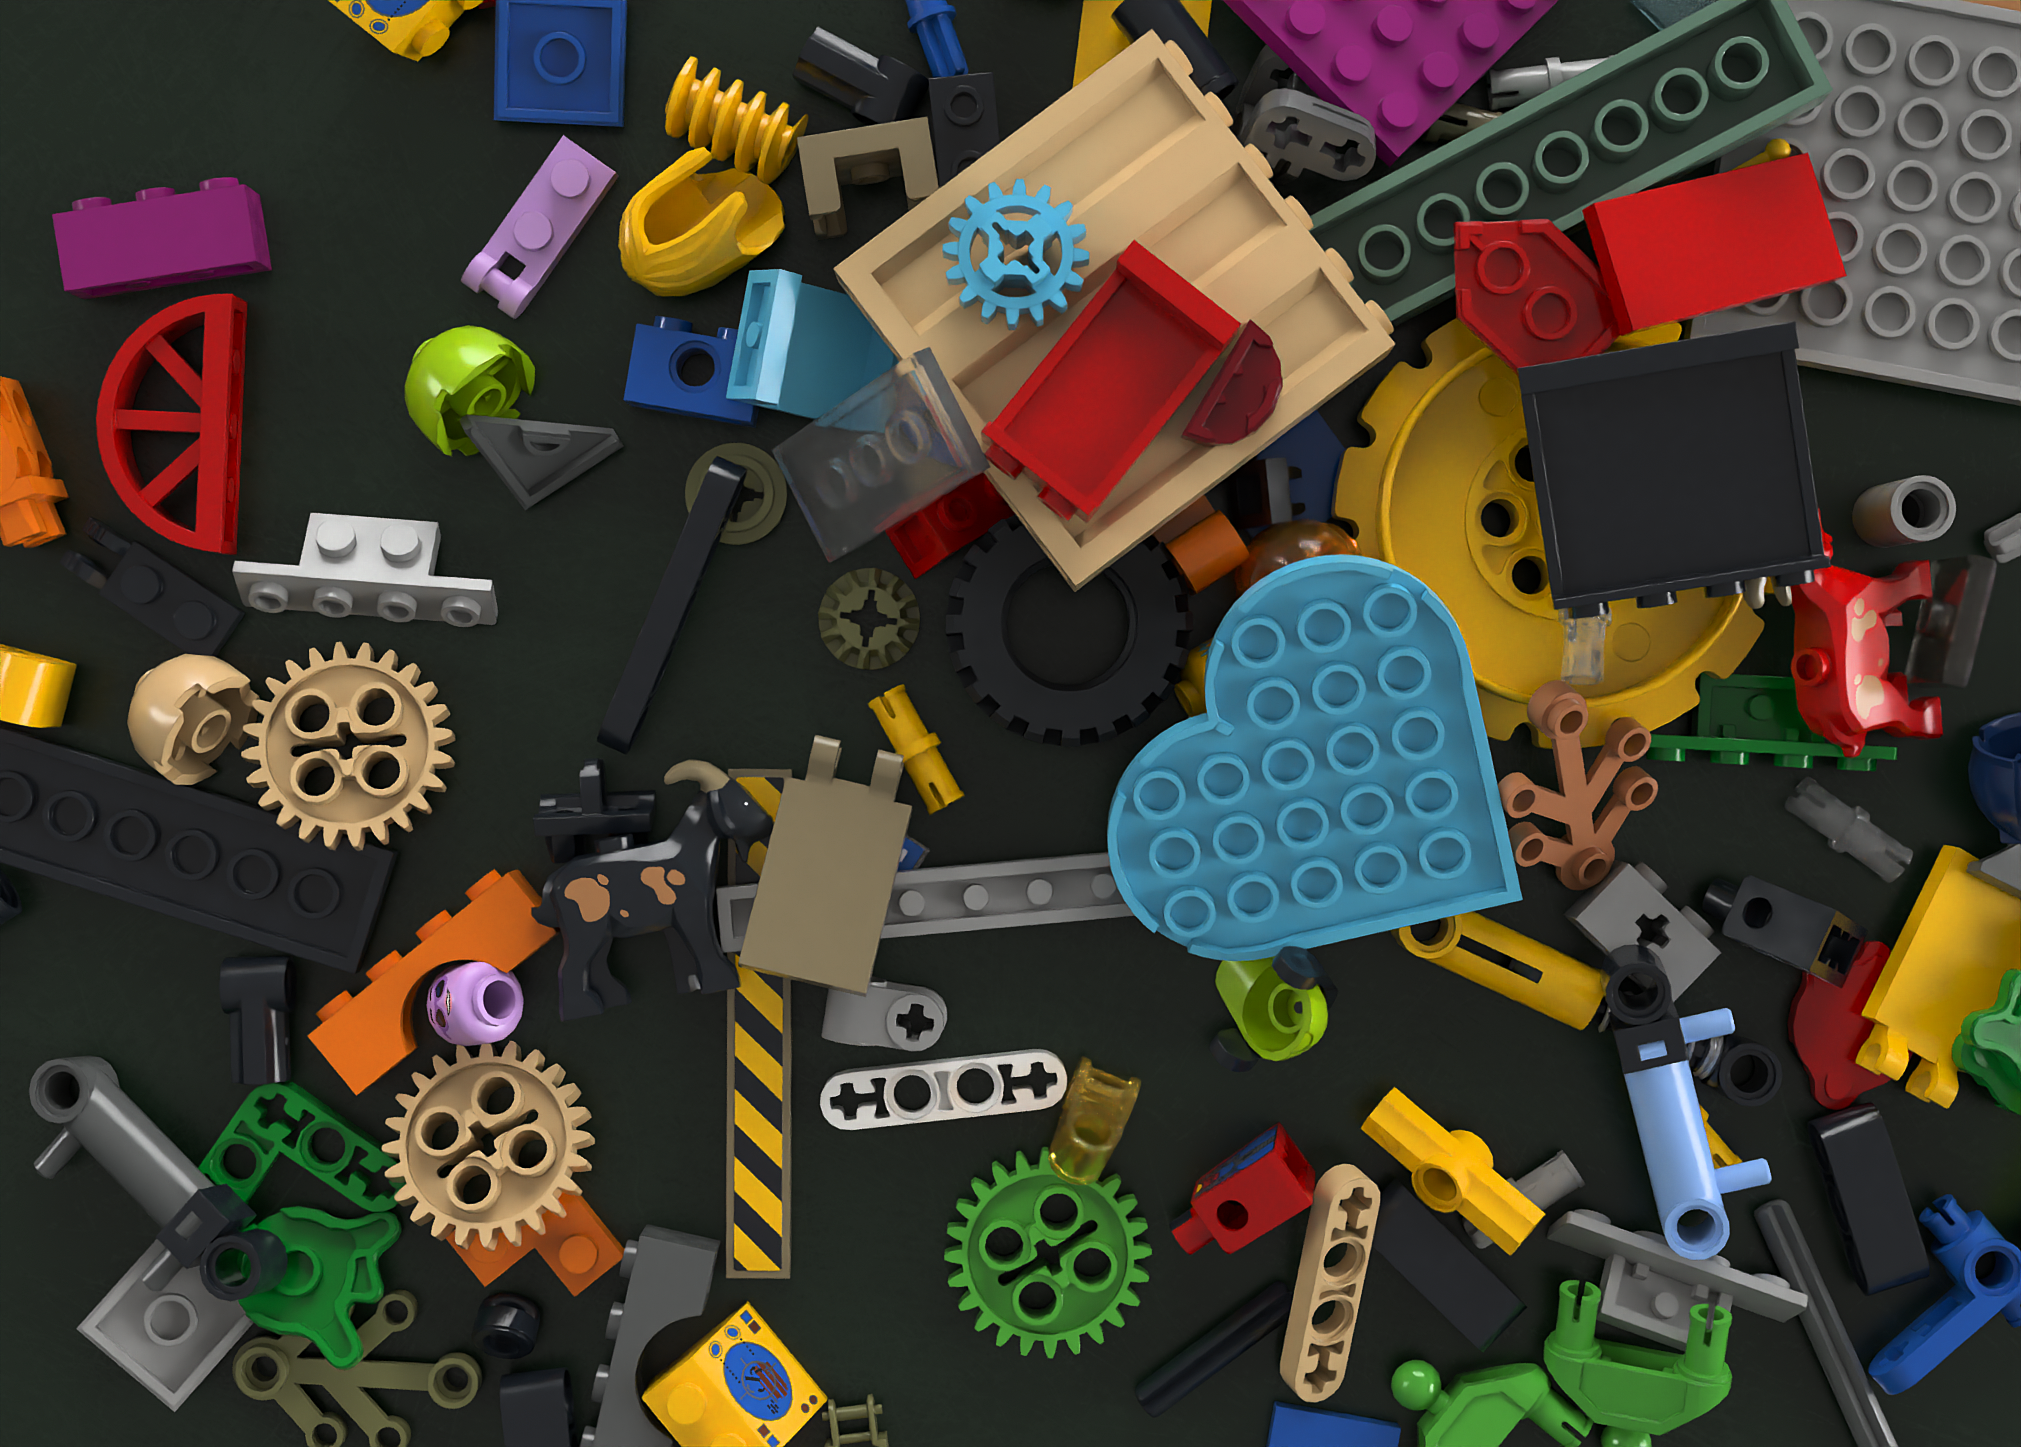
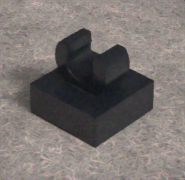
M1286 457L1267 458L1247 462L1229 475L1234 529H1255L1293 522L1292 516L1305 512V503H1291L1289 480L1302 478V470L1294 466L1287 467Z

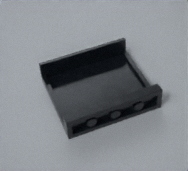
M1795 321L1517 368L1554 610L1568 608L1569 619L1594 617L1610 613L1609 601L1635 598L1637 608L1658 607L1677 603L1676 591L1704 587L1705 598L1729 596L1746 592L1745 580L1772 576L1774 587L1800 585L1815 581V569L1831 567L1830 557L1824 554L1795 349H1799Z

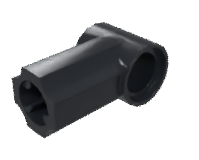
M820 27L816 28L805 43L792 74L794 80L851 109V115L866 126L912 119L929 87V80L910 66L886 55H881L878 59Z
M226 957L221 965L219 992L222 1010L224 1014L230 1017L232 1083L243 1085L286 1082L291 1079L289 1013H292L294 1010L297 996V974L293 957Z

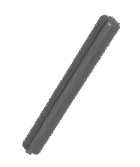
M1776 1199L1759 1206L1754 1211V1217L1782 1279L1790 1284L1789 1289L1808 1296L1806 1310L1799 1313V1317L1857 1446L1898 1447L1790 1205L1782 1199Z

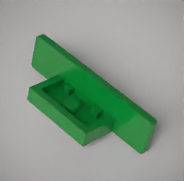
M1700 673L1695 681V688L1700 696V702L1693 708L1691 736L1651 734V744L1646 752V759L1685 761L1686 749L1710 750V763L1749 765L1750 752L1774 754L1773 766L1813 768V756L1837 757V769L1876 771L1877 759L1897 760L1898 747L1864 745L1859 756L1854 758L1844 757L1840 746L1824 743L1825 737L1818 736L1812 732L1805 723L1797 708L1793 677L1731 674L1726 679H1713L1705 673Z

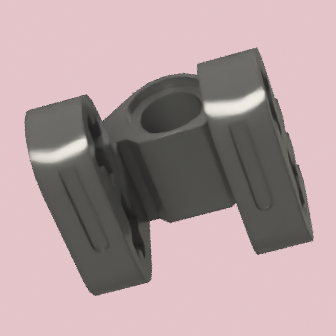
M1266 44L1243 85L1233 116V124L1229 128L1243 147L1251 143L1262 153L1273 171V176L1269 178V181L1278 186H1283L1298 178L1303 168L1342 181L1356 180L1366 175L1373 167L1376 158V137L1371 123L1356 113L1323 101L1295 72L1290 75L1289 79L1279 77V70L1285 71L1289 66ZM1348 139L1357 142V148L1350 147L1345 154L1335 151L1336 146L1342 147Z

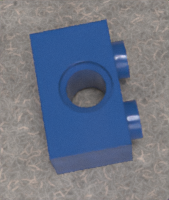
M655 316L653 326L636 324L623 399L625 402L633 407L756 428L759 406L726 399L738 329L719 327L717 337L692 333L693 323L676 318ZM695 354H706L713 358L715 364L712 378L702 386H689L685 384L681 375L684 362Z

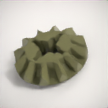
M726 443L712 448L696 461L688 475L685 487V500L689 514L716 456H719L746 468L748 471L744 486L750 490H755V493L764 494L763 499L754 498V501L743 502L741 512H738L737 522H733V513H731L720 542L730 545H741L761 540L780 523L785 510L788 494L782 470L769 454L753 445Z
M877 568L849 571L828 587L818 611L820 633L825 645L837 659L859 669H880L900 660L913 646L920 627L919 606L911 589L896 575ZM875 591L874 601L877 602V611L887 615V618L897 619V625L886 624V627H875L873 637H869L868 647H863L864 637L861 636V626L851 623L850 619H844L841 616L842 612L852 614V611L863 610L865 601L869 600V592Z

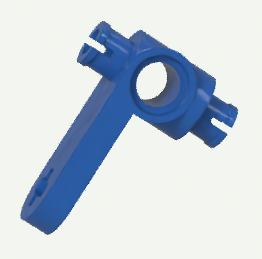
M1951 1194L1943 1195L1932 1202L1943 1217L1938 1212L1934 1214L1930 1208L1926 1207L1920 1214L1919 1221L1936 1237L1931 1244L1930 1250L1945 1267L1947 1275L1955 1286L1883 1347L1871 1361L1868 1373L1888 1395L1901 1393L1915 1385L1999 1311L2011 1327L2021 1326V1251L2014 1244L2006 1241L1981 1211L1976 1210L1965 1213ZM1993 1251L1996 1257L1994 1270L1987 1277L1977 1279L1975 1265L1978 1259L1983 1254Z

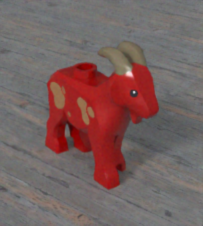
M1818 508L1824 554L1832 559L1833 546L1830 544L1833 541L1832 536L1825 533L1822 529L1820 509ZM1929 560L1904 561L1898 564L1892 574L1881 578H1873L1833 565L1828 568L1815 569V581L1800 585L1774 587L1772 576H1770L1775 596L1782 606H1789L1792 603L1794 608V656L1791 661V672L1795 683L1797 708L1812 732L1818 736L1825 737L1832 744L1840 746L1844 757L1848 758L1860 755L1865 745L1868 731L1883 729L1896 738L1919 740L1940 738L1943 735L1940 697L1921 696L1909 703L1907 675L1902 672L1888 673L1890 653L1889 638L1885 626H1903L1902 612L1896 608L1904 602L1932 598ZM1767 577L1745 580L1746 592L1743 593V597L1750 608L1758 609L1763 606L1765 601L1764 586L1767 582Z

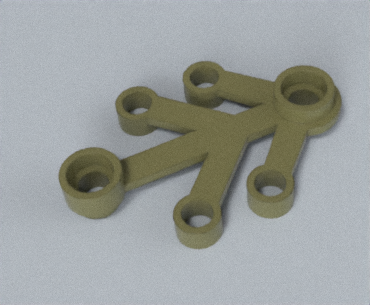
M402 1289L389 1292L379 1302L376 1313L356 1330L364 1348L362 1359L392 1332L406 1329L416 1319L419 1306L412 1293ZM398 1300L404 1303L408 1309L407 1319L403 1321L392 1319L387 1312L388 1302ZM355 1304L349 1310V1318L354 1313ZM263 1335L252 1338L238 1350L232 1367L233 1377L238 1388L245 1395L256 1400L275 1399L305 1433L308 1447H341L348 1436V1426L341 1415L335 1412L322 1413L299 1384L323 1385L367 1434L370 1447H390L385 1445L380 1438V1430L384 1427L394 1428L400 1434V1445L395 1447H407L411 1440V1429L403 1418L395 1415L387 1416L362 1387L428 1391L433 1401L438 1405L448 1409H457L470 1403L482 1384V1371L479 1364L474 1358L465 1353H449L440 1358L436 1364L361 1359L355 1367L344 1371L330 1365L325 1357L298 1356L312 1341L302 1337L288 1336L277 1338ZM267 1356L275 1361L277 1365L275 1376L268 1377L259 1372L257 1368L259 1357ZM452 1367L463 1369L468 1376V1384L464 1387L451 1385L447 1380V1370ZM326 1423L334 1427L337 1433L336 1442L325 1443L321 1441L317 1435V1426Z

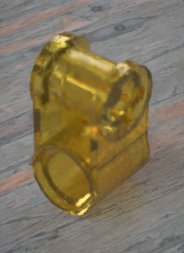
M1084 1056L1080 1058L1061 1104L1063 1111L1049 1149L1048 1160L1052 1170L1058 1177L1076 1185L1090 1184L1099 1178L1122 1137L1124 1127L1140 1090V1079L1131 1077L1128 1081H1125L1092 1067L1091 1059Z

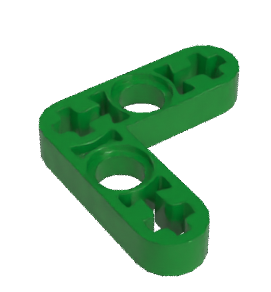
M289 1080L286 1082L262 1084L256 1087L247 1096L198 1167L206 1177L210 1176L215 1186L227 1184L246 1204H248L282 1153L360 1207L371 1212H384L394 1208L398 1204L394 1196L407 1184L406 1182L396 1183L389 1180V1183L396 1188L395 1192L385 1190L379 1196H376L369 1190L373 1180L360 1169L351 1173L349 1179L342 1175L341 1171L355 1160L360 1147L368 1152V1156L363 1158L359 1164L375 1173L384 1166L390 1168L400 1163V1159L388 1156L382 1151V1145H384L382 1142ZM278 1095H283L287 1099L283 1110L289 1116L299 1122L310 1112L315 1116V1120L301 1131L297 1142H294L289 1138V1135L297 1130L298 1127L283 1118L273 1124L269 1123L265 1119L268 1108L262 1103L263 1098L271 1100ZM332 1128L342 1135L345 1142V1152L339 1161L325 1162L314 1154L312 1138L317 1130ZM242 1144L249 1147L254 1153L256 1168L249 1178L238 1179L226 1171L223 1164V1156L229 1146Z

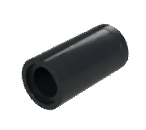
M1124 0L1112 13L1111 18L1130 44L1134 43L1151 29H1153L1163 44L1169 40L1174 41L1191 63L1193 72L1188 76L1203 95L1211 91L1222 101L1238 86L1240 81L1180 0Z

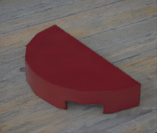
M1251 319L1182 433V439L1203 446L1233 445L1255 434L1273 414L1283 387L1281 362L1273 347L1274 344L1270 336Z

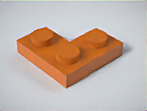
M542 1159L541 1161H539V1162H538L536 1165H534L533 1167H535V1166H537L538 1164H540V1163L543 1161V1159ZM563 1192L558 1200L564 1207L567 1215L562 1218L548 1210L543 1213L541 1217L546 1231L543 1235L537 1233L528 1224L522 1226L520 1246L516 1247L510 1243L504 1232L499 1233L494 1251H488L482 1246L478 1233H476L473 1242L467 1250L456 1245V1228L446 1237L447 1241L484 1287L535 1248L574 1297L621 1261L625 1250L581 1195L575 1196Z

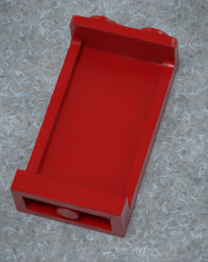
M1133 240L1117 260L1115 271L994 422L989 421L982 429V441L989 446L983 455L1011 479L1016 480L1022 472L1039 485L1042 490L1037 495V498L1063 520L1069 522L1075 514L1085 523H1088L1235 339L1241 323L1137 241Z

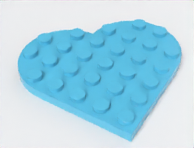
M1341 554L1307 558L1273 571L1246 590L1224 616L1209 648L1204 676L1207 713L1181 721L1151 740L1126 768L1118 782L1109 810L1107 827L1108 856L1114 880L1124 901L1133 914L1153 933L1158 931L1167 938L1186 946L1187 952L1201 957L1225 961H1250L1276 956L1286 946L1309 949L1523 900L1472 665L1461 631L1447 606L1425 583L1395 565L1369 557Z

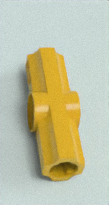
M1395 1087L1382 1099L1360 1128L1412 1172V1186L1424 1204L1433 1210L1443 1213L1457 1210L1509 1255H1512L1545 1216L1541 1209L1492 1169L1494 1166L1493 1156L1481 1138L1465 1130H1454L1449 1133Z

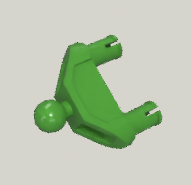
M1568 1280L1560 1285L1556 1330L1551 1332L1544 1341V1361L1558 1385L1594 1423L1607 1425L1601 1435V1447H1652L1650 1434L1660 1436L1708 1412L1728 1395L1732 1382L1731 1371L1725 1362L1729 1327L1732 1324V1314L1728 1310L1716 1305L1712 1329H1707L1706 1322L1709 1304L1692 1306L1689 1311L1690 1323L1686 1351L1682 1355L1596 1339L1594 1335L1598 1305L1601 1300V1290L1596 1285L1586 1282L1581 1305H1578L1579 1280Z
M1407 1361L1396 1369L1392 1377L1391 1389L1394 1398L1401 1406L1409 1410H1427L1417 1422V1447H1499L1516 1424L1526 1418H1529L1561 1444L1562 1447H1578L1581 1441L1562 1423L1567 1422L1585 1438L1593 1425V1420L1588 1415H1584L1551 1388L1552 1381L1549 1378V1374L1534 1363L1507 1364L1459 1373L1454 1376L1444 1390L1441 1389L1442 1382L1439 1373L1431 1364L1425 1361Z

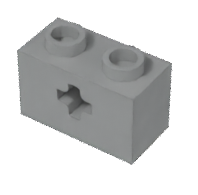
M1615 860L1607 876L1598 884L1588 888L1563 915L1606 956L1614 949L1623 945L1638 944L1650 948L1659 956L1671 984L1672 1000L1674 1003L1721 954L1708 940L1714 933V930L1690 907L1685 905L1679 912L1664 898L1662 894L1668 889L1667 884L1643 862L1640 861L1633 868L1629 863ZM1641 916L1653 920L1650 927L1657 935L1651 942L1638 938L1642 931L1635 922ZM1633 973L1627 976L1643 992L1649 988L1652 981L1650 976L1643 973Z

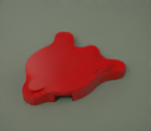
M1876 940L1863 943L1842 989L1802 971L1800 987L1791 1003L1787 1022L1789 1041L1794 1044L1798 1057L1804 1064L1803 1068L1809 1076L1810 1092L1813 1099L1829 1109L1838 1110L1846 1108L1859 1094L1891 1080L1890 1077L1882 1073L1880 1076L1856 1064L1858 1052L1869 1038L1875 1026L1874 1022L1861 1016V1013L1892 952L1888 946ZM1908 1050V1054H1909V1060H1908V1062L1910 1061L1911 1056H1912V1054H1913V1052H1911L1910 1050Z

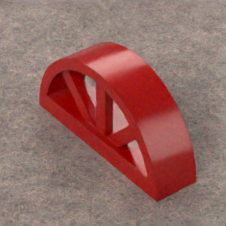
M211 294L187 299L163 309L140 325L126 339L112 360L101 386L96 415L97 440L101 459L111 484L130 511L144 524L169 540L184 546L218 554L237 556L248 302L233 294ZM204 325L201 378L171 343L190 330ZM155 359L201 408V413L132 410L141 381ZM131 430L200 433V437L146 485L137 467L133 453ZM198 470L196 528L193 529L171 515L160 503Z

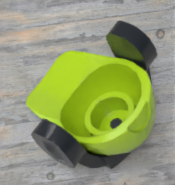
M1283 947L1276 956L1250 961L1223 960L1216 973V987L1238 1028L1219 1031L1211 1041L1209 1050L1220 1065L1234 1072H1247L1251 1070L1260 1057L1273 1061H1283L1300 1055L1309 1050L1322 1038L1327 1028L1328 1009L1332 1007L1338 989L1316 957L1301 947Z

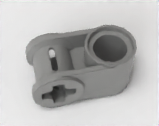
M871 976L866 997L828 988L821 1036L830 1041L850 1045H877L908 1051H922L933 1046L940 1038L948 1019L947 1007L943 998L930 988L890 982ZM913 1004L923 1005L924 1016L934 1019V1023H926L921 1033L911 1031V1021L901 1018V1014L909 1013Z

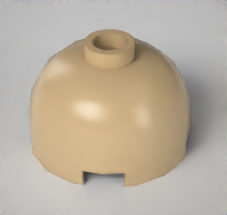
M183 654L147 671L137 682L127 720L130 737L137 753L175 785H192L211 777L217 772L209 764L222 754L230 741L238 750L244 745L248 735L243 731V725L256 723L258 711L251 705L252 700H260V697L250 690L249 682L251 680L230 664L214 656Z

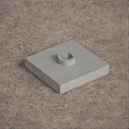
M156 1239L76 1329L175 1412L254 1322L245 1315V1311L240 1306L238 1300L231 1302L220 1300L208 1292L201 1280L200 1266L189 1269L183 1266L162 1291L148 1289L142 1281V1274L166 1248Z

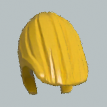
M705 147L686 152L637 192L622 214L618 247L621 251L622 267L627 272L626 275L656 296H686L716 285L769 248L784 230L783 216L785 211L776 192L768 184L760 182L758 176L750 172H740L735 168L718 173L696 174L694 172L709 163L715 156Z

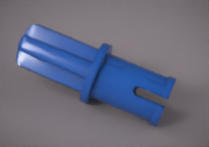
M905 0L911 18L907 22L909 32L918 33L933 78L968 75L969 68L952 20L957 16L955 7L948 5L946 0Z

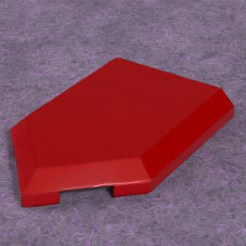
M1549 219L1453 223L1456 318L1517 376V368L1603 354L1621 335L1600 268Z

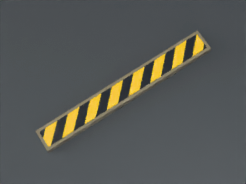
M728 769V776L744 786L772 816L775 822L786 776L793 778V769ZM770 837L755 842L750 848L748 862L744 863L737 853L735 842L732 839H728V885L759 883ZM741 951L727 952V958L735 964L742 985L739 988L727 990L726 1278L790 1279L792 980L740 968L738 962Z

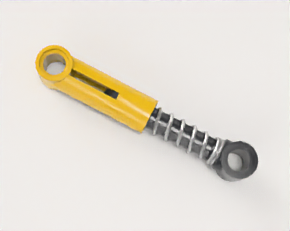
M1472 911L1441 918L1438 933L1428 941H1416L1411 934L1410 926L1391 930L1396 942L1410 953L1579 1031L1583 1030L1589 1022L1599 1025V1033L1605 1031V1029L1612 1031L1608 1012H1611L1606 1002L1600 983L1599 969ZM1461 934L1512 957L1508 969L1456 946ZM1631 991L1624 992L1628 995H1634ZM1727 1034L1686 1044L1689 1056L1688 1062L1694 1076H1699L1702 1084L1711 1087L1720 1095L1737 1104L1748 1107L1762 1105L1771 1100L1780 1089L1783 1078L1781 1063L1773 1051L1749 1038ZM1751 1055L1755 1064L1753 1077L1742 1086H1734L1730 1076L1732 1065L1738 1058Z

